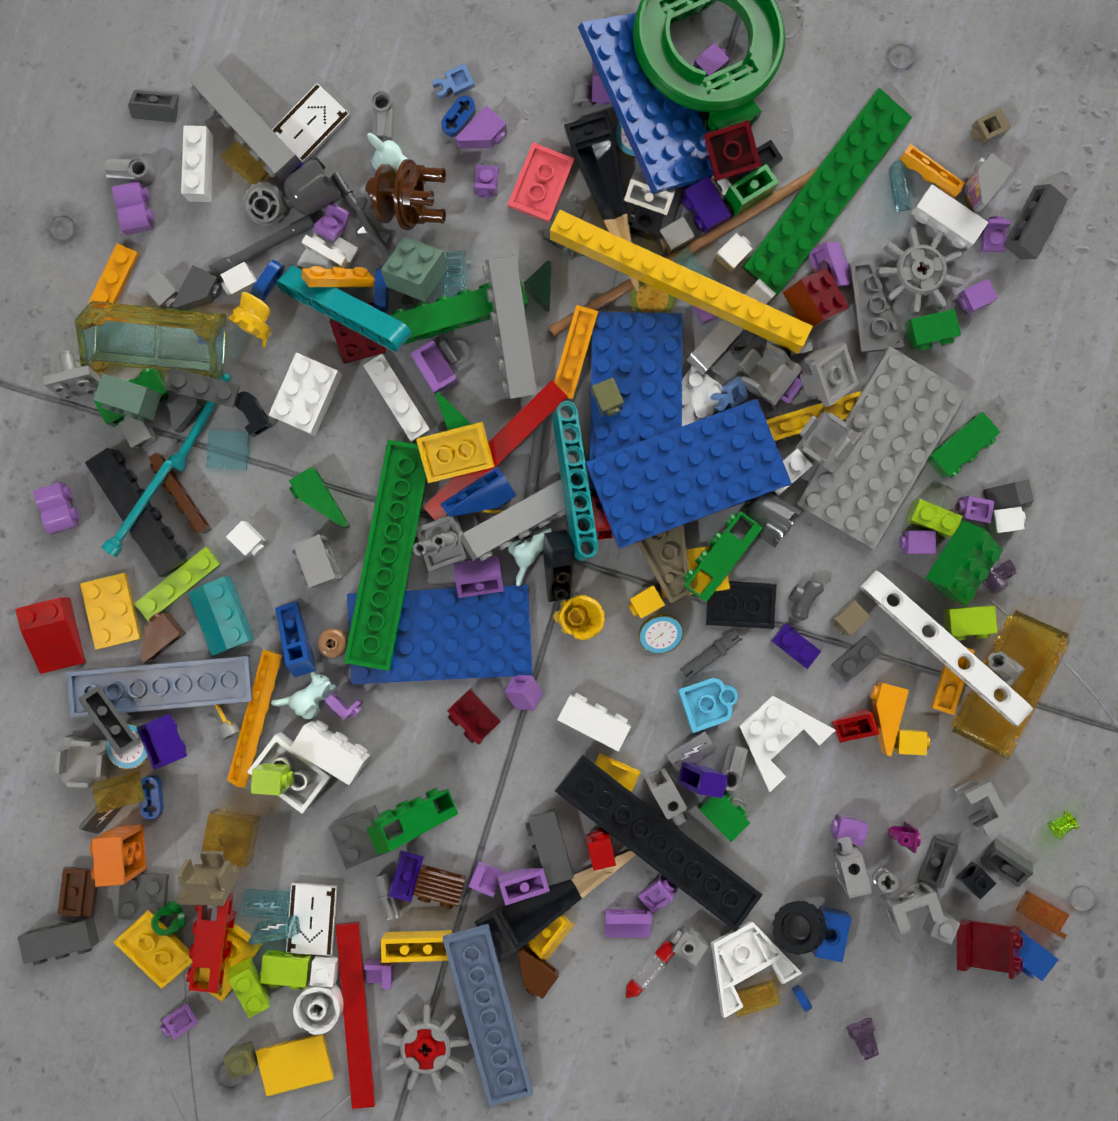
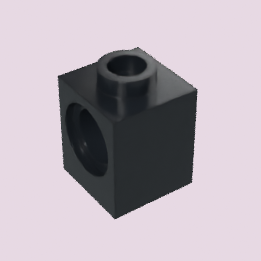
M638 206L636 213L631 212L628 221L629 226H631L630 234H636V236L655 242L664 214ZM646 219L651 225L642 227L639 221Z
M972 861L956 876L980 900L997 884L980 866Z

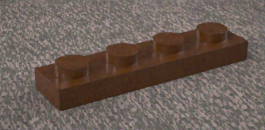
M154 453L148 458L152 463L150 465L152 471L157 474L166 459L162 454ZM171 468L163 480L164 483L162 485L168 494H173L177 500L175 502L176 507L189 518L187 523L195 533L206 534L212 528Z

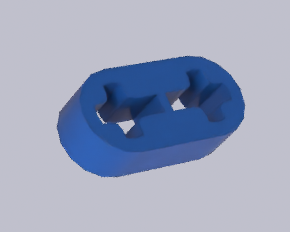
M459 97L444 115L441 126L445 135L449 137L457 136L472 119L476 112V107L471 97ZM463 104L464 106H466L467 104H469L470 110L468 111L465 109L460 115L462 111L461 105ZM457 118L455 122L456 128L454 129L453 127H451L450 129H448L447 123H453Z
M274 259L269 262L252 287L251 295L264 301L276 285L277 280L282 276L285 269L284 265Z
M376 269L374 305L376 309L388 312L389 288L386 287L381 269Z
M155 775L146 776L138 783L139 807L143 818L152 820L159 817L164 809L162 783ZM149 780L150 784L155 785V788L151 789V796L150 789L145 788V784L149 783ZM151 800L152 806L157 808L153 814L150 810H147V807L151 805Z

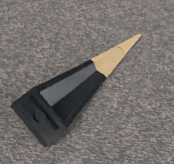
M608 112L564 124L572 155L608 232L631 242L615 136ZM629 276L635 291L639 293L638 280Z
M630 850L615 857L616 866L593 871V867L575 874L574 879L548 886L549 892L496 908L476 920L475 924L477 927L489 924L497 958L500 962L521 949L636 854Z

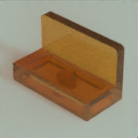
M1026 890L1016 911L1065 939L1067 935L1061 929L1069 914Z

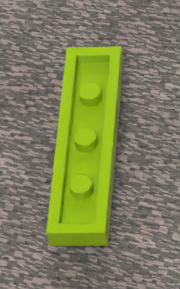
M205 547L134 604L149 621L153 615L158 612L162 613L221 566V563L209 548Z

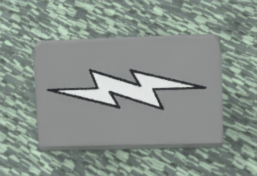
M702 730L667 753L666 756L679 774L682 762L694 764L716 748L706 732Z

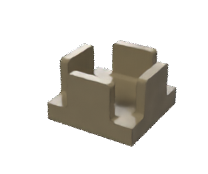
M202 851L200 856L203 864H195L194 866L191 859H185L177 874L181 886L177 896L178 903L224 906L240 874L239 866L232 865L231 861L226 860L223 851Z

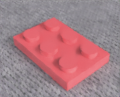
M533 142L508 202V207L550 223L575 159Z

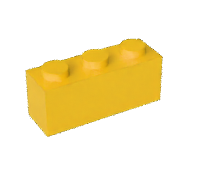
M453 930L384 932L381 938V963L449 961L443 936L452 934Z

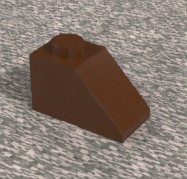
M169 612L156 613L149 619L150 623L144 627L141 653L143 663L154 660L186 634Z
M524 945L519 949V959L523 984L526 987L525 990L531 996H538L543 999L559 977V970L546 960L540 959L532 950Z

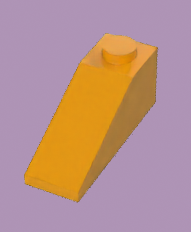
M877 681L876 686L873 685L871 688V705L874 720L880 733L878 740L881 753L892 756L909 690Z

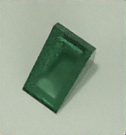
M546 261L523 285L524 289L545 311H550L551 261Z

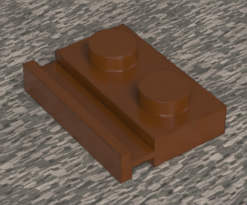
M67 866L63 868L58 914L79 917L87 916L88 918L94 916L97 887H95V880L92 879V870Z

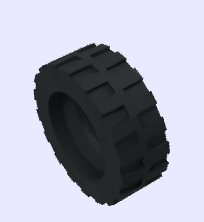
M807 901L787 903L785 906L780 907L779 911L774 915L775 919L772 923V930L776 937L775 940L782 949H786L789 953H795V955L812 952L823 944L822 941L826 938L827 926L825 925V917L822 916V912L815 905L809 904ZM795 916H802L809 922L810 933L805 939L795 938L789 930L790 920Z

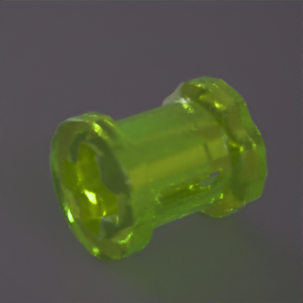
M1065 811L1064 815L1054 822L1049 821L1047 823L1051 832L1059 840H1062L1063 835L1071 830H1078L1080 828L1078 822L1069 811Z

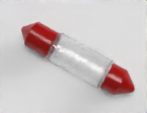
M664 941L636 971L626 985V998L638 997L667 966L669 960L675 955V952L672 951L674 945L672 942Z

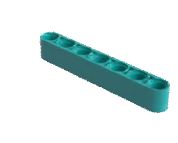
M293 265L276 282L278 288L286 295L391 351L397 352L412 335L411 330L403 322L336 287H309L301 277L302 270Z
M564 401L554 410L552 420L569 533L575 546L574 557L579 561H586L597 553L598 542L578 411L572 402ZM560 410H565L569 414V418H564ZM564 432L572 435V441L564 437ZM567 454L573 455L576 463L569 462ZM571 476L579 480V486L571 483ZM574 499L582 502V509L575 506ZM578 521L585 524L586 531H581L578 528ZM581 544L589 547V554L582 552Z

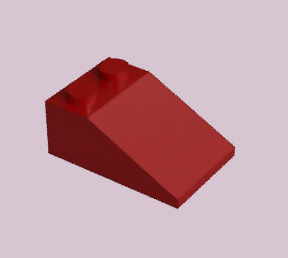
M59 597L15 608L20 631L40 674L86 663L70 597Z

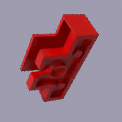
M234 893L229 894L224 906H218L216 921H211L212 908L207 909L208 905H195V911H198L197 920L194 921L192 928L195 942L190 948L189 958L192 959V966L189 967L186 981L190 982V991L218 993L223 986L225 963L231 957L233 942L227 940L228 934H230V930L227 929L234 928L236 911H232ZM200 968H210L209 983L198 982Z

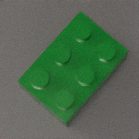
M962 520L925 578L945 597L967 606L969 601L974 598L981 583L987 578L988 572L994 563L999 560L1003 548L985 529Z

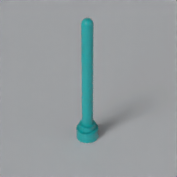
M225 373L220 380L230 382L231 376ZM206 403L178 453H174L173 456L169 457L168 460L173 462L174 468L182 472L187 465L186 456L214 410L215 403Z
M166 460L115 536L105 540L101 546L104 551L118 557L122 551L123 539L173 467L171 460Z

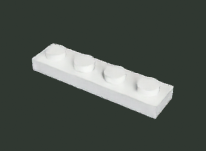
M383 354L363 365L411 442L431 431Z

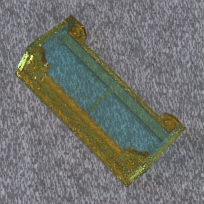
M90 301L74 320L81 366L88 365L96 373L104 372L109 366L139 369L155 368L160 371H170L171 367L220 380L224 373L226 314Z

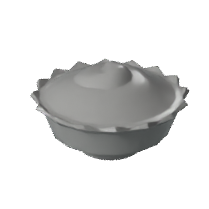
M259 181L257 184H252L250 189L246 190V195L243 198L244 209L247 212V216L254 223H258L261 226H272L284 218V212L287 210L286 202L283 199V192L278 190L277 185Z

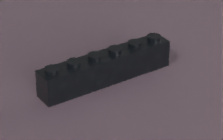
M107 447L86 461L85 464L124 522L145 489L139 487L136 482L138 480L136 474L125 466L124 462L126 460L119 450ZM148 502L129 531L158 576L167 577L188 561L186 559L187 552L180 544L177 545L173 539L175 534L172 529L163 524L161 520L163 516L156 507H152L150 502Z

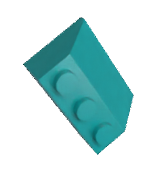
M231 577L219 578L188 593L211 656L255 640Z

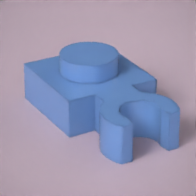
M465 63L444 72L445 80L435 79L432 82L433 88L443 87V90L437 93L438 99L445 98L451 90L454 96L475 87Z
M736 377L722 385V393H714L710 396L711 400H719L718 404L713 407V410L723 411L726 407L733 408L748 399L746 386L741 381L742 377Z

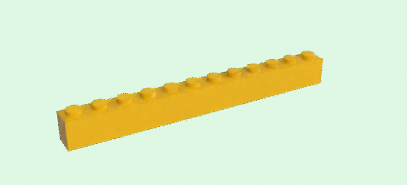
M559 210L550 228V240L797 354L804 346L813 327L562 210Z

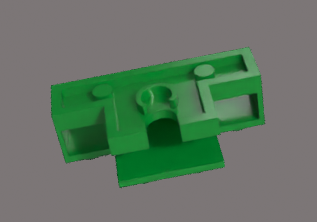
M742 511L738 512L737 515L734 513L730 515L724 523L728 526L722 533L718 531L708 543L711 546L708 552L706 550L702 551L695 560V563L698 564L695 570L690 568L683 577L685 581L683 587L704 603L713 595L763 528ZM739 518H742L751 525L741 540L729 532ZM700 569H702L711 578L699 594L688 585Z
M438 788L432 789L425 793L427 797L423 799L420 796L410 801L405 800L396 804L395 809H388L379 813V817L371 822L372 825L366 828L376 854L391 852L458 815L449 789L441 791ZM435 799H436L437 804H438V806H439V809H440L439 811H437V809H436V807H435V804H434V802H433V800H435ZM399 819L402 826L400 827L401 830L385 835L383 827Z

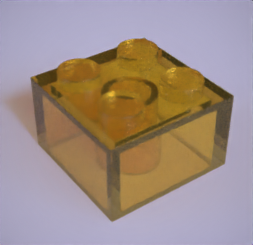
M217 808L212 810L208 814L202 851H223L225 859L231 861V864L246 867L253 859L260 816Z

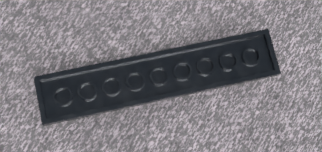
M583 754L554 790L735 932L763 894Z

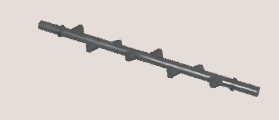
M339 172L333 173L331 177L342 192V197L347 200L360 220L356 232L358 234H369L382 255L377 264L379 268H382L391 256V252L386 246L391 237L389 232H377L364 212L367 198H355L353 190L348 187ZM406 294L401 299L402 304L416 305L422 302ZM443 334L430 337L436 339L437 345L442 348L452 365L459 361V358L448 343V338H445Z

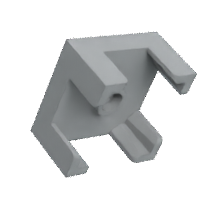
M974 775L951 787L957 797L964 795L969 803L979 802L983 810L968 818L973 828L979 829L982 827L984 834L989 836L1012 824L991 781Z
M923 881L880 896L888 921L891 924L895 923L900 933L911 930L906 912L919 907L922 911L930 910L934 922L945 919L936 891Z

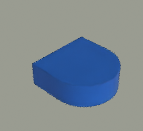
M796 985L791 988L805 1013L811 1010L812 1005L801 986Z

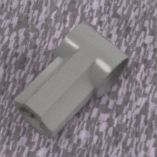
M382 90L377 91L371 99L373 106L372 134L381 141L392 140L394 103L389 93ZM381 101H388V105L385 108L378 107Z
M139 157L131 160L108 159L105 162L106 178L109 180L139 181L141 184H150L156 176L154 168ZM145 167L144 172L139 175L140 169Z
M1002 651L998 653L993 652L988 657V666L1010 687L1026 670Z
M728 744L721 773L725 775L733 774L735 781L732 785L727 786L726 790L734 791L740 787L748 749Z

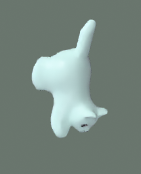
M368 133L367 137L376 149L371 161L373 167L377 170L381 164H389L396 175L401 162L408 158L402 154L399 145L390 140L382 142L372 133Z
M546 526L538 528L531 533L528 539L523 538L520 540V538H517L509 546V553L520 567L516 577L517 586L521 585L528 567L543 551L544 533L552 532L550 528L547 529Z
M311 672L312 681L308 687L294 693L291 697L272 700L271 704L274 706L289 704L290 708L295 710L296 715L302 716L304 719H311L320 712L319 702L334 693L337 686L335 684L331 685L328 676L317 675Z

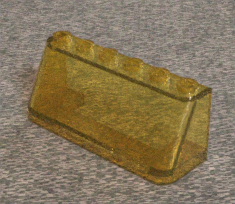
M1015 610L1013 615L1009 614L1004 623V626L1007 628L1003 635L999 634L993 645L996 647L994 653L1002 651L1026 669L1010 688L1030 704L1033 711L1016 727L973 691L971 695L968 694L962 703L964 710L961 715L957 714L951 725L954 727L952 732L1006 761L1013 754L1070 644L1068 633ZM988 654L984 661V664L991 670V668L988 666V657L990 656V654ZM996 689L994 691V698L999 702L1003 700L1004 694L1002 690Z

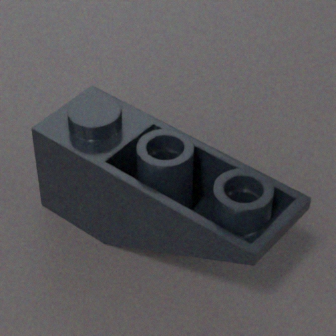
M566 530L544 533L543 557L548 602L570 599L575 546Z

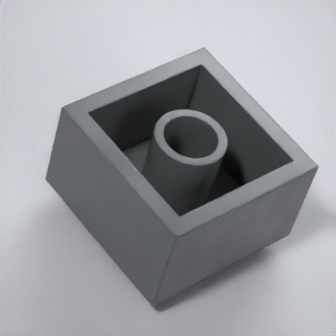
M376 805L336 820L329 826L346 869L386 854H376L366 829L372 825L371 822L379 817ZM383 827L385 835H387L386 829Z

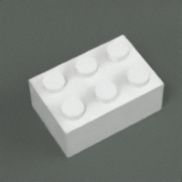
M296 353L269 416L316 437L342 378V374L336 369Z
M311 721L305 724L290 750L344 783L352 784L371 756L366 753L368 750L357 743L355 746L347 741L348 738L339 732L334 734L329 731V726L322 721Z
M280 732L272 738L247 772L252 776V769L263 763L291 765V771L294 772L293 785L278 796L303 814L333 775L291 751L290 747L294 741Z

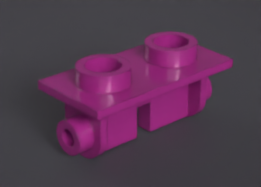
M904 821L903 826H891L888 830L890 838L897 840L901 846H905L913 853H916L917 847L921 843V835L917 828Z

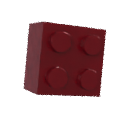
M749 120L703 135L702 138L715 182L761 167Z
M828 269L799 280L783 292L797 319L812 325V329L831 321L849 309L844 295L840 292L834 277L829 273Z

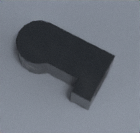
M244 391L238 393L235 406L244 413L250 423L245 426L248 434L256 437L271 428L273 425L256 397Z

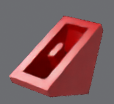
M865 709L832 721L840 743L880 734L872 712Z

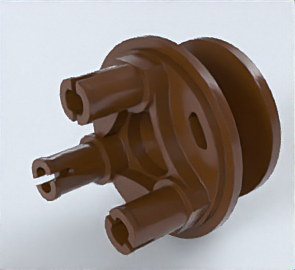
M405 159L399 165L396 175L389 164H381L375 173V177L368 179L365 190L371 199L370 209H374L375 215L381 223H389L393 219L394 214H396L400 227L403 230L409 231L417 224H424L425 222L444 224V221H446L445 209H429L424 206L434 205V199H427L434 197V192L424 191V184L426 182L445 183V168L424 167V165H416L411 159Z

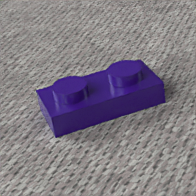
M786 623L782 625L771 639V642L806 669L810 667L821 653L817 647Z
M400 850L388 892L389 897L408 902L412 901L423 856Z

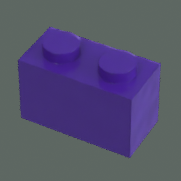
M708 176L684 190L682 203L687 211L692 212L695 217L693 218L694 224L699 231L702 229L705 234L729 220L731 214Z
M171 714L137 727L153 770L187 756L185 743L180 739L177 724L172 719Z
M682 762L677 784L700 795L723 798L724 791L727 788L728 776L704 765Z

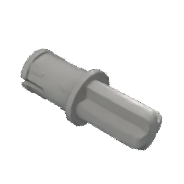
M388 872L375 876L374 880L380 895L378 899L382 901L387 919L393 920L398 918L400 913L396 900L388 896L391 885Z

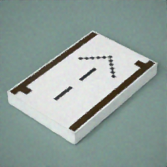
M316 83L272 130L296 157L305 164L351 116Z
M292 882L288 924L290 925H288L286 953L332 956L338 885Z

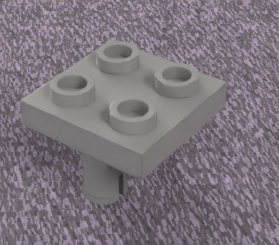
M72 351L60 352L59 357L62 371L43 376L44 385L63 400H74L78 396L85 394L94 395L101 376L88 365L84 366L83 360L75 359Z
M446 516L418 527L417 538L419 542L414 544L413 551L417 556H424L429 572L470 557L459 538L463 532L457 516Z

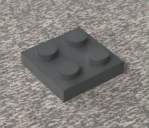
M140 873L124 885H120L117 919L137 920L147 910L154 915L160 908L167 906L169 874ZM166 915L161 916L159 920L161 922L165 921Z

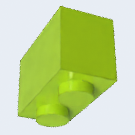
M922 499L912 501L904 522L926 531H936V535L943 538H951L958 528L962 516Z
M995 606L943 609L944 629L956 640H967L968 635H975L976 639L990 638V634L998 633Z
M263 763L252 769L251 794L281 795L288 790L294 781V772L291 771V765Z
M268 949L262 957L260 984H267L266 986L270 988H278L280 985L289 986L292 990L306 988L311 978L313 955L286 953V951Z
M251 957L230 967L228 981L248 1018L270 1008L271 999L265 984H260L261 976Z

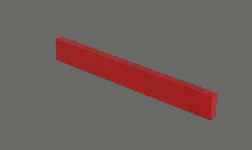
M551 380L488 442L494 467L453 477L423 508L435 521L448 516L440 504L497 467L568 396Z
M360 922L336 924L341 992L344 1003L343 1015L352 1109L375 1107L376 1100Z

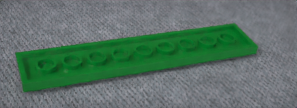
M880 87L868 99L741 267L756 281L760 279L776 293L775 296L779 295L810 254L811 250L816 246L912 117Z
M394 440L387 441L344 663L386 671L391 670L413 556V546L416 541L427 484V477L417 444Z

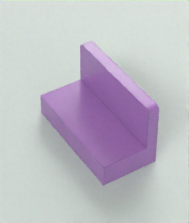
M826 242L811 250L809 258L815 273L828 269L829 273L834 277L838 288L851 285L848 264L840 242Z
M605 909V937H650L652 914L649 909Z

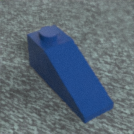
M495 467L440 505L446 514L452 517L499 508L509 503L517 495L498 467Z
M295 601L276 607L286 667L294 677L317 671L313 650L298 602Z

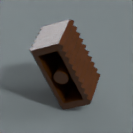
M422 864L413 895L418 896L417 899L422 902L430 903L431 900L440 902L439 905L444 908L452 909L453 906L458 907L466 876Z

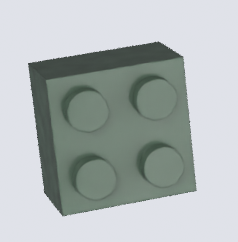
M404 236L382 267L381 272L386 287L426 302L447 271L448 266L443 250Z
M102 373L93 400L101 403L100 408L144 422L145 418L153 421L162 395L147 387Z

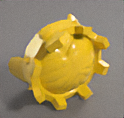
M242 292L239 306L233 309V314L228 319L245 332L262 339V347L266 348L267 339L272 333V329L265 323L270 315V309L262 300L250 293Z
M574 595L573 598L567 601L563 600L560 611H555L553 615L555 622L560 623L563 633L573 635L575 639L584 641L597 636L605 623V613L602 610V606L597 600L586 595Z

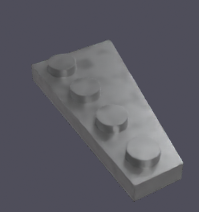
M873 260L850 262L848 270L851 282L858 352L885 351L889 346L894 349L905 348L903 339H900L897 331V323L893 320L889 310V302L884 297L883 286Z

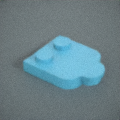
M708 678L677 689L691 733L728 721L732 716V706L735 705L738 699L736 689L730 685H724L717 678Z

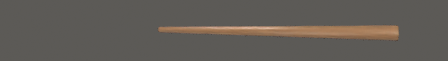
M816 168L665 258L679 263L798 192ZM628 279L583 307L598 311L632 291L634 286L631 280ZM574 312L548 327L553 337L570 328Z

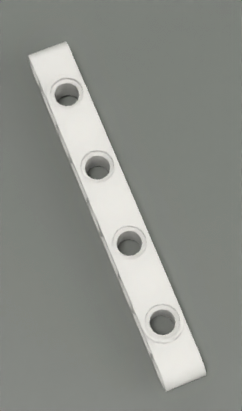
M875 570L860 586V589L1011 724L1018 727L1033 711L1030 704L883 574ZM889 595H894L898 599L897 606L893 607L887 603ZM924 626H929L933 630L931 638H927L922 634ZM960 657H964L968 661V667L965 670L958 666V659ZM996 689L1002 690L1004 694L1001 702L994 698V691Z

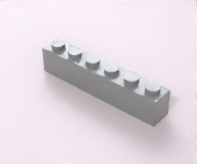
M207 60L187 78L193 85L190 89L199 99L204 97L208 101L205 103L208 109L214 115L218 112L222 116L220 122L228 130L233 128L237 132L234 137L243 146L246 144L250 146L251 149L248 152L257 162L261 159L266 164L263 168L272 178L277 176L283 181L301 164L296 155Z
M516 255L486 259V265H483L484 278L488 279L490 287L486 289L488 302H492L493 306L490 318L492 326L496 325L497 335H494V343L496 349L499 348L500 358H497L499 371H503L504 380H501L502 392L510 399L535 395L537 390Z
M571 476V483L579 486V480ZM560 479L464 532L459 538L472 560L475 561L480 558L481 561H484L493 555L492 551L499 547L500 550H503L513 544L512 539L519 536L521 540L532 533L531 529L538 525L539 528H542L552 522L550 520L551 517L558 515L560 518L567 514L562 480ZM574 499V504L577 507L583 505L580 500Z

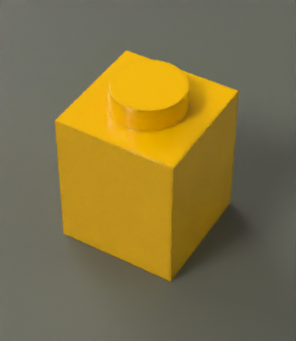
M654 585L629 598L631 604L628 607L634 617L638 615L642 619L665 604Z
M899 729L893 751L898 754L927 755V750L930 748L928 732L914 729Z

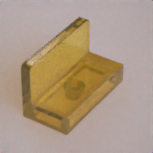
M139 771L92 784L98 813L146 801Z

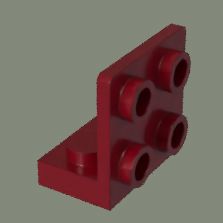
M374 302L368 303V305L375 308ZM330 318V325L344 364L386 353V347Z
M471 688L447 710L450 714L448 715L449 720L455 726L460 725L465 730L463 734L472 744L476 742L479 745L484 737L501 722Z

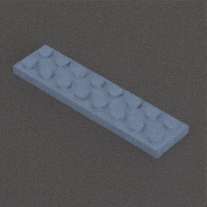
M250 656L66 672L70 718L89 716L78 698L98 685L119 713L253 701Z
M489 924L444 935V946L488 1105L492 1106L533 1095L532 1084Z

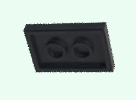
M729 581L730 589L715 591L707 601L705 625L774 629L777 584Z

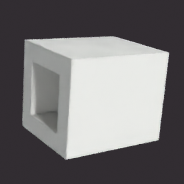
M736 233L717 252L715 259L731 274L751 253V243L746 237H740Z
M245 262L220 274L224 280L221 285L226 294H231L236 299L241 298L242 292L250 293L257 281L251 268Z
M1022 507L994 510L991 523L989 524L990 534L1025 529L1026 515L1022 511Z
M241 521L226 536L245 556L250 557L259 554L263 550V544L266 541L246 521Z
M316 955L312 961L311 986L333 987L335 985L339 970L338 956Z

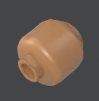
M338 628L325 630L318 638L317 645L319 651L328 658L342 656L346 653L348 635Z

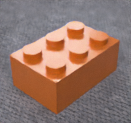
M144 824L116 826L92 839L90 854L93 856L94 866L92 867L91 875L92 879L95 880V887L124 885L147 869Z

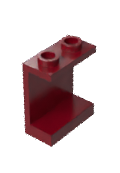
M963 919L959 922L960 926L957 930V970L967 971L974 967L1009 973V979L1016 978L1022 972L1023 959L1019 958V949H1022L1023 936L1019 935V927Z

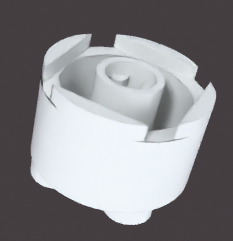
M309 983L302 990L293 1008L295 1022L301 1029L309 1031L310 1034L319 1035L333 1028L343 1011L344 1004L342 992L335 983L333 987L311 986Z

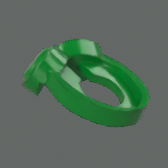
M169 901L167 906L156 911L151 919L152 931L159 936H167L176 932L180 927H185L186 914L185 911H182L181 905L174 901ZM177 914V918L171 921L169 928L162 929L159 927L158 920L161 916Z

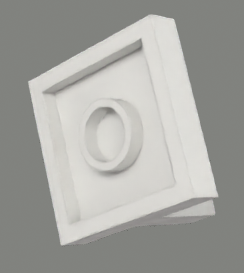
M316 233L312 238L305 235L301 243L306 249L297 265L301 268L319 266L324 269H333V267L338 266L349 269L359 252V248L341 237L330 242Z

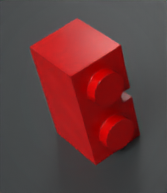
M603 828L591 830L590 834L586 835L593 871L616 866L609 833L603 830Z

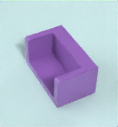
M434 340L410 353L435 395L459 382Z

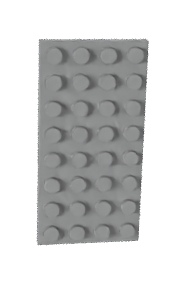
M891 346L887 347L844 420L862 438L834 475L818 465L795 505L868 548L875 550L967 392Z

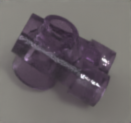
M1009 559L1000 564L996 569L992 567L988 572L987 578L981 583L984 589H989L992 594H996L1006 588L1008 583L1005 579L1017 574L1014 564Z
M865 1018L858 1023H852L846 1027L850 1039H854L864 1060L879 1055L873 1032L876 1028L872 1018Z

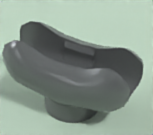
M810 580L804 587L797 584L792 589L788 599L794 602L791 613L795 619L803 621L808 618L812 602L824 591V586L821 582Z

